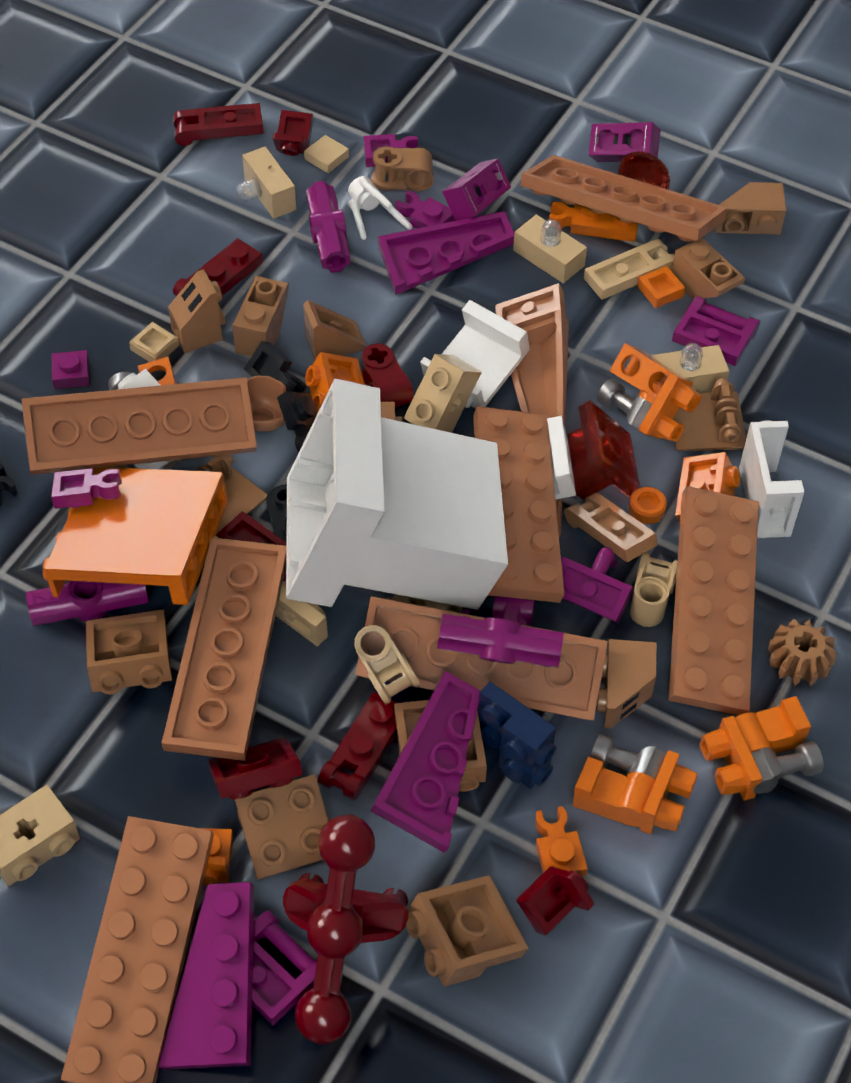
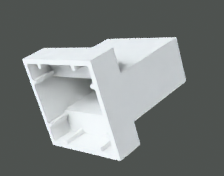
M335 378L287 476L286 599L332 607L343 586L350 585L478 610L508 565L497 443L382 418L380 388Z

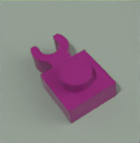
M395 134L363 136L366 167L376 166L373 162V154L378 148H418L417 136H407L402 140H396ZM388 156L385 157V163H388Z
M413 191L405 192V202L407 204L399 200L395 202V208L404 217H410V223L415 228L455 221L449 207L430 197L422 202Z
M93 468L55 472L51 494L54 508H76L84 505H93L94 497L108 500L119 498L121 494L118 485L122 484L120 472L118 469H109L94 475Z

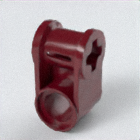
M379 343L367 346L362 353V361L365 366L362 369L364 384L380 388L381 402H395V408L411 403L414 394L410 380L402 371L393 351L388 346Z

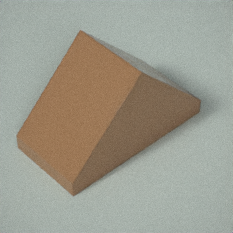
M309 300L303 304L305 338L314 360L320 352L342 356L362 351L366 347L356 321Z

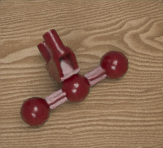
M353 814L340 815L330 819L322 827L319 834L320 856L330 867L328 884H324L322 877L314 874L313 878L310 879V873L302 874L298 881L291 883L283 895V907L290 921L307 931L308 942L318 954L313 989L307 991L298 1000L295 1008L297 1029L306 1040L315 1044H331L341 1038L349 1028L351 1009L348 1000L340 991L345 956L353 953L360 943L385 941L394 938L406 927L409 918L407 909L408 896L405 891L398 889L397 893L393 894L394 888H388L381 894L354 889L357 870L364 867L373 857L375 836L366 821Z

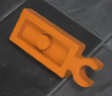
M552 202L549 223L558 229L570 226L571 234L631 242L636 240L637 222L626 223L619 220L617 216L608 213H594L589 210V207L575 204L574 208L568 207L562 202Z

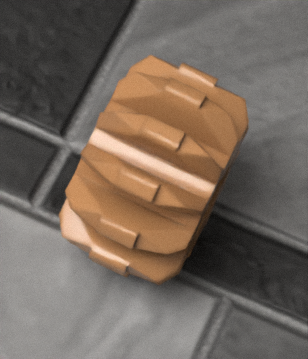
M794 618L789 622L788 627L780 625L768 646L769 654L771 655L769 660L770 667L780 668L778 672L779 679L790 676L793 678L794 686L800 683L801 679H804L812 686L816 683L817 678L824 680L829 675L831 666L835 664L837 651L834 650L835 638L825 636V626L815 629L812 627L810 619L804 625H800Z

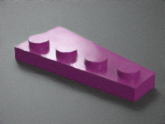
M505 211L378 236V247L395 295L514 244V232Z
M447 671L440 678L370 810L443 853L450 846L452 836L450 832L453 817L456 815L458 807V793L461 778L465 772L466 754L469 741L472 738L480 690Z
M251 882L207 885L158 1068L162 1070L251 1066L255 887Z

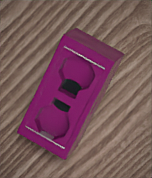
M653 122L592 124L588 155L596 162L658 161L661 129Z
M497 158L477 164L443 190L442 193L455 221L475 217L508 191L511 186Z

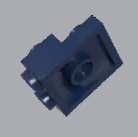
M489 681L479 694L478 717L483 742L491 748L500 749L499 767L508 779L515 783L521 782L529 789H532L535 784L542 786L553 771L551 760L556 751V746L554 745L556 727Z

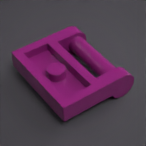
M696 296L674 330L672 341L691 349L719 345L726 363L736 366L751 339L755 337L760 320L751 316L749 319L710 305L706 303L707 300L705 298Z
M268 910L254 920L252 1006L273 1026L298 1003V1000L307 991L313 989L317 961L278 925L279 919ZM267 938L302 974L294 979L257 942Z

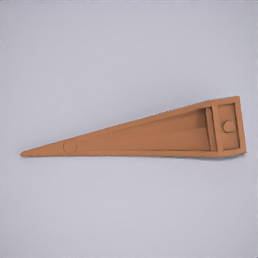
M558 283L496 304L495 307L496 315L527 331L530 350L511 374L521 412L547 415V418L562 416L565 426L569 321L566 318L564 291ZM562 498L555 500L559 537L561 535Z

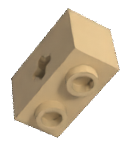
M434 354L404 419L414 425L452 433L482 372L454 355Z
M45 785L0 814V877L8 887L16 881L28 879L37 871L40 865L53 857L64 855L73 847L75 842L80 840L73 818L48 785Z

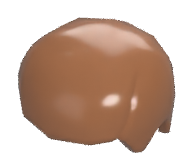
M254 376L247 379L254 431L272 432L284 426L285 421L277 397L286 392V386L270 376Z

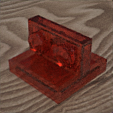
M590 400L578 407L582 427L567 434L576 495L583 500L613 484L629 497L635 490L640 488L630 433Z

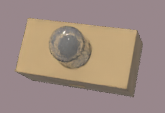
M266 146L243 154L244 179L246 181L241 182L237 186L236 193L239 199L250 201L259 198L273 219L297 210L295 185Z
M536 214L514 232L513 251L563 284L585 266L587 247L563 232L560 223L556 220L550 219L546 221Z
M689 343L681 351L651 356L682 377L693 382L691 387L698 393L711 392L718 379H728L729 369L719 345L700 347L696 343Z

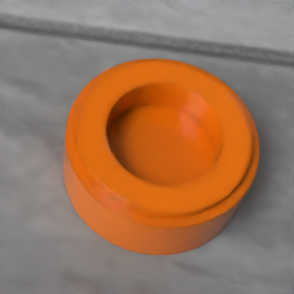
M652 487L639 488L630 497L629 513L643 524L657 523L665 515L666 497L658 489Z

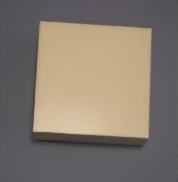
M327 135L321 137L304 151V159L328 174L349 158V148Z
M151 322L129 342L131 351L151 362L171 354L179 346V339L156 323Z

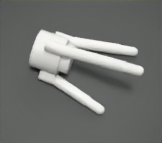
M358 177L350 184L348 192L352 199L348 202V206L353 212L362 240H365L367 235L360 209L373 210L379 203L405 228L412 230V224L392 206V203L378 191L368 177Z

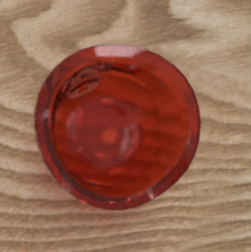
M636 151L627 154L620 163L618 175L669 189V170L666 164L656 156L648 152Z

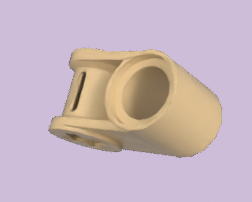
M648 552L642 554L630 607L631 618L637 624L643 627H653L662 622L670 594L673 593L676 583L677 560L668 562L652 558Z
M369 625L363 627L357 633L354 644L356 652L385 705L391 702L392 696L411 685L417 687L420 685L405 656L399 652L391 636L384 628L377 625ZM370 632L380 633L385 640L383 651L375 656L366 654L362 647L364 636ZM397 674H403L402 677L398 678L388 685L385 684L387 680L391 679Z

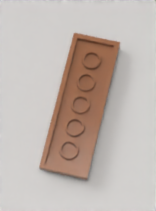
M552 155L521 175L520 186L532 189V192L537 195H551L560 198L566 204L583 205L589 207V210L594 213H608L617 216L619 220L626 223L637 222L648 226L651 231L678 235L679 239L687 242L699 241L726 220L727 207L556 155Z
M247 377L21 399L30 475L256 452L257 449Z
M477 406L473 415L475 438L497 443L508 556L507 567L488 595L560 603L564 596L547 415Z
M688 485L682 492L668 701L735 715H741L750 711L758 501Z
M211 537L162 739L163 751L245 761L286 568L287 546Z
M370 597L365 627L377 625L388 632L399 652L403 653L418 678L420 685L417 688L434 691L440 678L447 671L480 691L491 681L529 709L594 721L608 641L563 633V644L558 668L531 665L523 662H515V664L492 662L479 659L478 655L437 649L442 614L465 616L479 620H485V618ZM521 625V626H524V627L536 628V627ZM370 632L364 636L362 647L366 654L375 656L383 651L385 640L380 633ZM359 657L355 675L369 678L368 671ZM399 673L391 679L387 680L386 682L392 683L393 681L402 677L403 674Z
M128 816L61 1076L63 1082L156 1083L159 1072L158 1064L173 1013L214 838L211 830Z

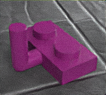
M604 547L599 551L592 568L563 556L561 558L564 596L562 599L615 623L619 622L634 588L605 575L608 568H615L619 562L618 557L608 547Z

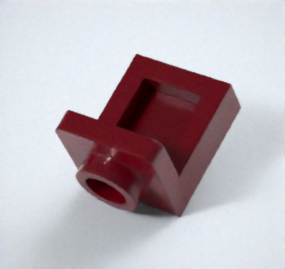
M281 110L278 131L273 134L272 139L276 150L288 156H297L299 153L304 154V151L309 148L314 121L313 114Z
M550 866L516 899L535 931L543 935H547L574 907L589 911L595 905L587 892L588 884L579 873L574 870L568 871Z

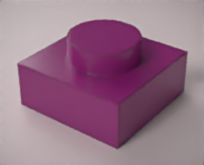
M87 350L52 353V382L54 389L90 386Z

